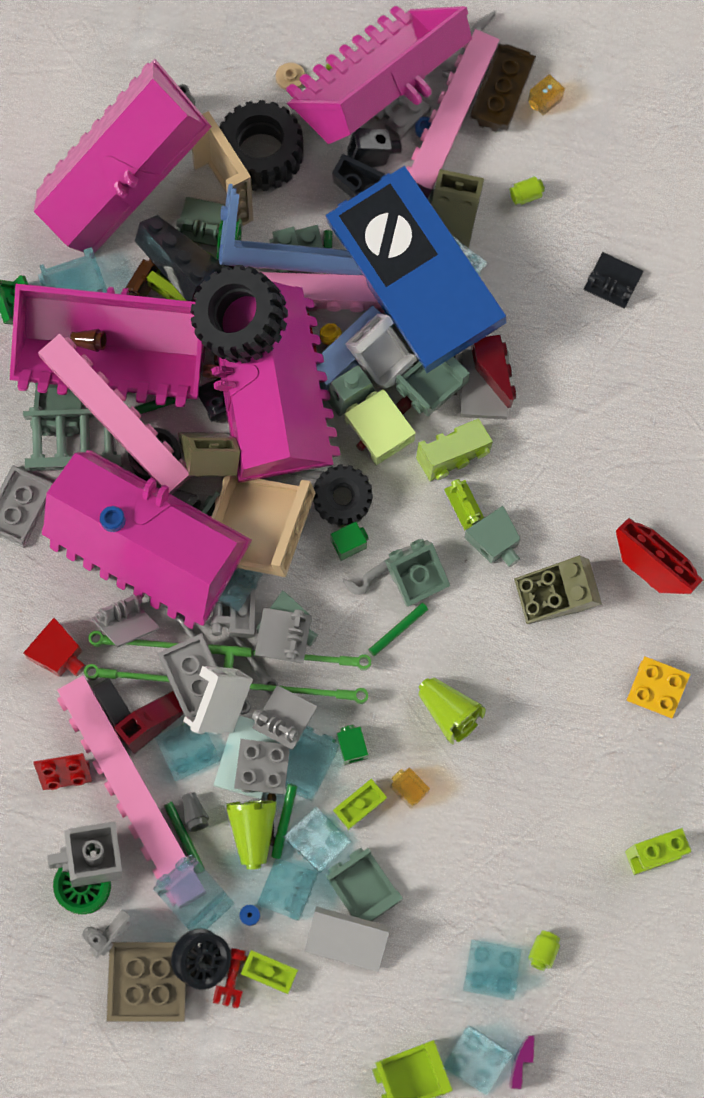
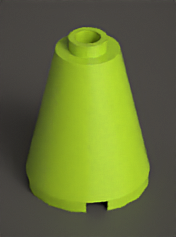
M435 677L431 679L426 678L419 685V697L447 741L451 744H454V740L459 743L469 736L478 726L475 722L480 716L483 719L486 709L484 706Z
M254 800L243 803L241 801L226 803V810L240 862L242 865H246V869H261V864L267 862L277 808L276 801Z

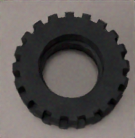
M259 100V103L248 101L245 102L246 105L243 107L241 105L236 106L234 113L228 112L224 117L225 122L222 121L219 128L251 176L252 191H256L257 188L269 191V187L274 186L275 189L282 187V182L288 183L292 180V174L298 173L300 164L303 162V131L301 125L298 124V119L294 114L290 115L289 109L284 106L280 108L278 103L273 101L270 104L265 103V100ZM257 134L270 135L282 144L277 152L263 158L247 155L240 149V146L247 138Z
M235 265L234 269H231L229 266L221 269V273L218 274L216 271L210 275L211 279L208 282L204 280L200 285L202 287L200 292L195 293L193 299L196 302L191 305L190 311L194 315V317H191V325L195 328L194 333L202 341L201 343L218 357L233 363H237L238 360L242 363H248L252 357L258 360L263 357L262 353L265 351L270 353L274 349L272 345L275 341L277 343L280 342L282 338L280 332L286 329L287 323L284 321V318L288 317V309L285 307V298L280 293L279 288L266 275L258 272L255 268L250 266L245 268L243 265ZM241 297H255L256 312L252 321L238 332L225 333L223 330V316L228 306Z

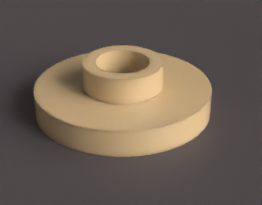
M285 63L276 71V82L284 90L290 84L300 88L303 84L299 79L305 72L296 63Z

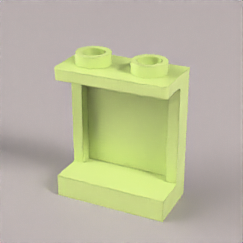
M384 389L380 392H372L365 398L364 402L359 405L357 403L353 404L346 410V424L352 426L365 444L376 466L415 441V431Z

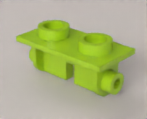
M456 479L451 482L452 486L445 488L444 491L465 531L481 521L484 516L466 480L460 481V479Z

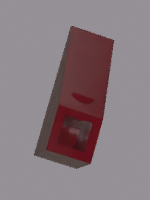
M501 334L486 336L471 345L475 369L506 407L511 408L513 400L516 399V389L514 385L511 386L509 378L512 377V369L510 364H506L505 356L508 355L506 342H502Z
M173 690L133 711L114 726V729L133 754H135L184 713Z

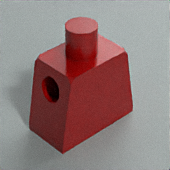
M55 618L47 624L23 652L29 661L59 677L67 669L77 677L86 667L77 658L82 652L80 646Z

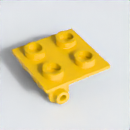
M644 656L639 664L637 675L626 701L673 718L691 674Z

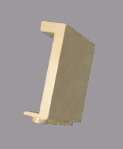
M207 111L202 115L212 127L192 148L193 166L196 170L208 164L226 194L228 185L233 184L232 188H236V194H239L237 221L241 218L242 226L253 221L251 176L210 112Z
M237 476L224 477L222 491L215 500L212 518L252 539L237 568L286 577L315 496L311 482L301 480L299 486L262 479L238 483Z

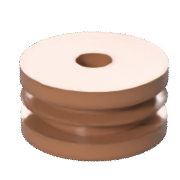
M203 365L202 376L211 379L220 378L212 375L211 371L213 367L218 365Z

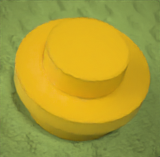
M334 323L324 325L320 329L319 337L321 342L331 345L342 334V330Z

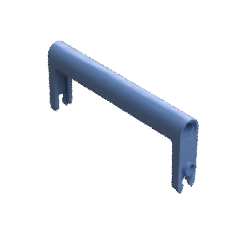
M233 184L228 185L226 204L221 207L223 227L219 250L220 265H243L244 267L250 266L253 268L339 275H363L351 255L344 249L235 240L239 194H236V188H232Z

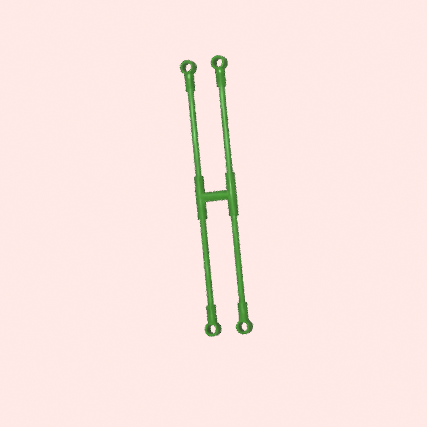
M93 631L89 634V642L94 647H99L102 644L115 645L106 635H102L99 631ZM96 635L101 637L99 642H93L92 638ZM136 639L126 645L170 648L179 643ZM208 644L212 654L225 655L223 668H233L234 656H255V650L249 647ZM305 654L304 660L339 663V665L358 667L362 671L368 670L371 666V658L365 654L359 657H330ZM366 659L369 663L367 666H362L359 661ZM89 664L84 669V674L89 680H96L97 678L116 679L117 677L170 682L168 677L163 675L118 672L116 669L98 668L94 664ZM96 669V673L93 676H89L88 671ZM251 683L250 689L274 691L276 685ZM280 686L291 693L336 697V699L355 700L358 704H364L368 700V692L364 688H358L355 691L341 689L333 691ZM359 692L366 695L363 700H359L356 697Z

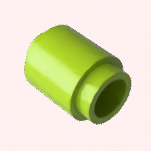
M533 176L515 183L509 191L515 205H524L542 198V192H545V187L541 179Z
M544 930L541 931L540 935L536 936L528 956L532 967L541 971H545L546 968H552L560 948V937Z

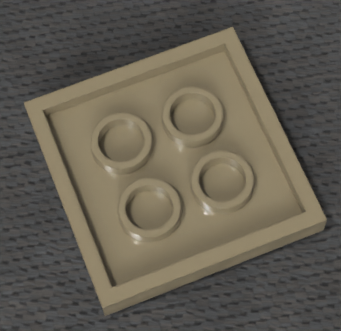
M112 942L113 946L109 950L106 1021L185 1022L186 983L176 977L171 966L172 951L177 942Z

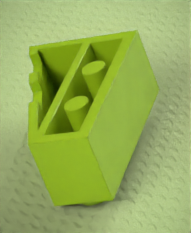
M478 418L454 428V432L446 436L443 433L436 435L437 440L427 444L425 440L418 442L416 459L429 481L434 479L441 480L449 475V471L455 468L458 470L462 469L470 463V460L476 457L481 459L488 455L493 441Z

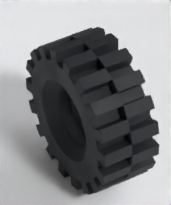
M340 464L334 468L333 466L329 467L326 472L323 471L314 486L315 496L313 502L316 512L320 514L323 520H327L329 524H336L339 527L361 521L368 513L373 499L372 485L369 483L368 477L364 476L360 469L356 470L351 465L346 467ZM339 487H346L352 493V499L346 505H339L334 501L333 493Z

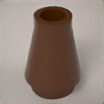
M100 329L72 332L70 335V339L78 347L95 352L104 350L106 347V333L100 331Z

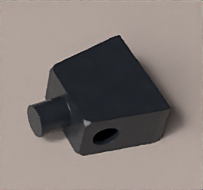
M358 128L352 133L347 147V156L370 167L384 166L390 154H401L402 152L401 141L390 140L387 129Z

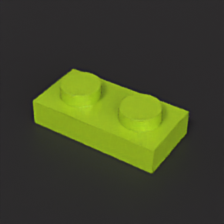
M371 778L334 808L333 812L349 831L383 803L387 797Z
M251 950L241 975L289 994L298 970Z

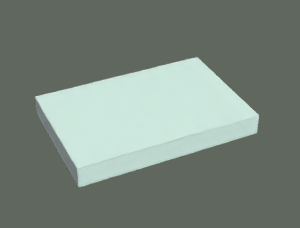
M239 716L233 733H229L214 781V787L262 800L264 792L251 791V793L242 792L241 789H234L240 740L279 742L253 729L255 720Z

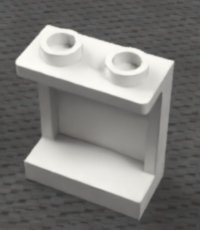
M378 313L348 340L345 345L374 386L387 389L396 383V377L399 374L402 375L409 371L418 358L416 355L410 354L391 327L394 322L390 316Z
M202 666L199 675L209 681L196 717L185 716L183 721L191 726L190 729L198 734H204L205 732L217 735L233 733L253 679L235 668Z

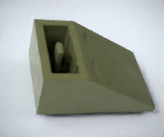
M439 169L431 205L461 250L468 251L484 178Z
M178 432L189 475L197 477L204 475L237 476L240 449L235 437L225 432Z
M580 555L514 578L526 624L574 614L602 605L590 560Z

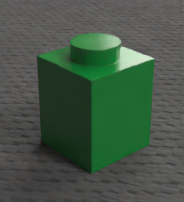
M357 522L330 534V541L341 561L367 549L369 537L364 527L359 528Z
M348 725L340 728L341 732H337V740L344 765L368 759L369 755L361 726L355 728V725Z

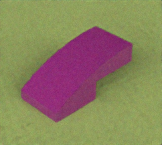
M526 1036L517 1051L510 1075L509 1088L522 1089L523 1062L534 1063L535 1036Z

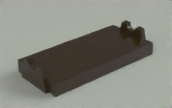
M498 44L470 113V118L477 120L479 127H488L493 132H497L499 128L508 131L535 63V55L508 44Z

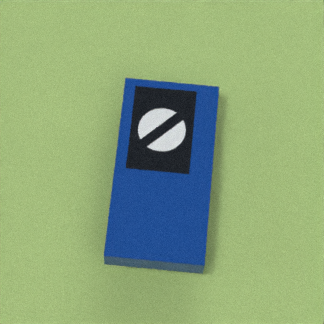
M404 165L392 174L387 173L380 178L381 181L349 201L344 200L339 203L336 209L325 216L329 227H331L365 276L368 288L386 315L391 317L424 367L425 372L428 373L505 325L506 315Z

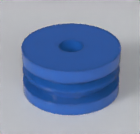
M254 905L244 906L239 914L240 920L247 926L257 924L260 919L258 908Z

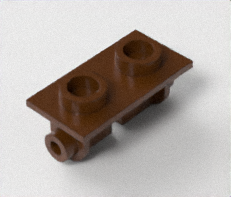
M143 259L127 284L126 288L129 290V295L147 297L152 290L147 284V277L152 271L156 273L158 268L150 259Z

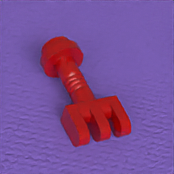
M231 948V964L225 987L216 985L213 1003L219 1004L223 994L222 1005L228 1007L231 997H233L232 1008L238 1009L243 991L235 989L240 963L241 961L246 962L247 957L245 956L246 951Z

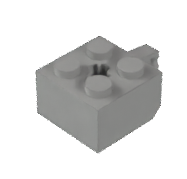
M115 821L70 828L64 831L66 847L60 848V853L47 855L49 869L63 868V872L69 871L72 887L123 879ZM96 851L97 857L91 858L90 852Z

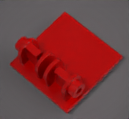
M84 753L33 761L43 790H56L60 787L80 786L84 783L92 782L89 772L90 763L89 760L85 759Z

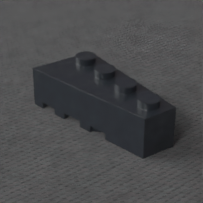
M343 153L332 172L333 183L351 198L381 181L380 178L386 175Z
M159 215L139 223L135 242L186 301L196 302L193 297L196 292H200L202 289L200 286L204 280L208 282L211 279L210 275L216 271L219 274L222 272V268L227 267L220 265L219 260Z

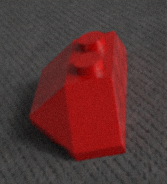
M630 518L617 528L616 535L622 562L659 593L691 594L703 581L701 576L697 574L691 561L652 528L636 523Z

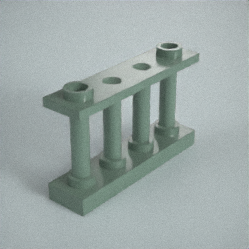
M30 407L29 411H23L25 420H32L33 454L30 455L31 458H25V469L27 471L63 470L72 458V456L69 457V454L66 453L65 419L80 418L81 452L90 450L89 418H95V416L89 409L43 410V407ZM42 419H56L57 453L54 454L55 457L45 458V454H42ZM104 427L105 452H102L100 456L123 468L122 456L117 455V452L114 451V436Z

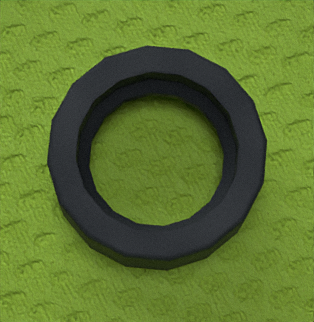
M109 678L92 688L115 726L131 714Z

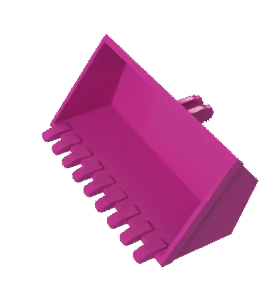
M398 6L392 7L390 13L397 20L392 22L388 17L380 16L377 22L384 28L381 32L373 25H368L364 30L371 38L368 42L362 36L355 35L352 38V42L359 49L354 51L346 44L339 48V52L345 57L343 61L334 54L327 56L326 62L332 67L330 71L321 64H317L313 67V72L319 77L318 80L315 81L308 74H303L299 80L306 87L305 90L302 91L296 85L290 84L286 91L293 99L287 102V105L292 110H295L328 144L351 135L400 96L405 95L414 105H419L422 102L420 94L427 98L432 94L431 88L423 80L425 76L472 40L467 19V7L410 9L406 13Z
M154 58L150 64H145L142 68V73L137 78L134 77L130 81L127 90L120 92L116 102L105 109L102 118L95 120L92 124V129L80 137L77 146L70 148L67 157L64 160L61 159L56 164L55 170L45 176L43 184L36 191L34 212L67 247L83 252L91 258L212 126Z
M273 282L285 298L288 317L284 318L287 326L285 331L281 330L280 332L282 338L279 343L275 341L272 345L274 349L270 353L265 351L262 353V358L255 360L252 357L248 363H242L239 360L237 363H233L218 357L219 366L211 369L212 375L221 377V380L214 383V389L224 393L230 435L236 438L240 449L237 470L238 483L334 465L332 457L340 456L339 447L330 445L329 438L337 437V431L333 427H327L326 420L334 418L333 411L323 407V401L330 400V393L328 390L320 389L319 382L327 381V375L325 372L317 371L316 364L324 362V358L321 353H316L313 350V346L321 344L318 335L310 333V327L318 325L317 319L308 316L306 310L314 308V302L312 299L304 297L302 287H293ZM241 297L228 306L223 316V330L225 333L238 332L252 321L256 312L255 297Z
M16 284L10 380L18 381L17 387L19 391H27L29 383L32 382L38 383L37 391L39 393H46L49 384L58 385L57 394L66 395L68 387L40 358L38 352L58 334H61L65 339L67 336L70 338L72 332L100 329V331L106 333L107 337L104 350L95 352L78 346L75 350L80 356L85 354L93 363L91 368L96 373L101 371L109 380L107 385L113 391L118 389L125 397L124 401H126L128 392L137 393V403H145L148 394L156 395L157 405H165L167 396L176 397V407H185L187 399L198 398L199 382L205 358V346L194 333L195 328L191 325V317H194L190 312L191 305L195 304V302L129 295L127 288H123L121 294H115L114 287H108L107 293Z
M91 450L75 453L46 493L42 535L50 539V548L58 552L61 546L67 549L66 557L69 560L75 561L77 556L84 558L83 567L88 571H91L94 565L100 567V577L107 581L112 574L117 577L116 585L118 588L125 590L129 584L134 587L133 594L135 596L140 595L143 598L144 594L151 597L150 605L155 609H159L162 603L168 606L167 615L176 619L179 613L184 615V625L192 629L196 623L204 626L251 544L252 539L169 494L170 489L168 486L156 487L157 482L152 477L145 481ZM116 506L123 511L126 522L121 530L108 532L102 527L100 514L106 507Z

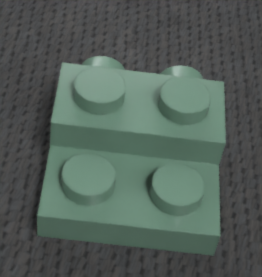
M318 224L298 230L293 226L273 231V238L269 239V242L274 244L323 248ZM276 269L277 273H314Z
M417 539L410 543L411 548L402 551V549L389 553L390 558L385 560L393 582L397 584L403 601L408 607L450 586L434 545L428 540Z

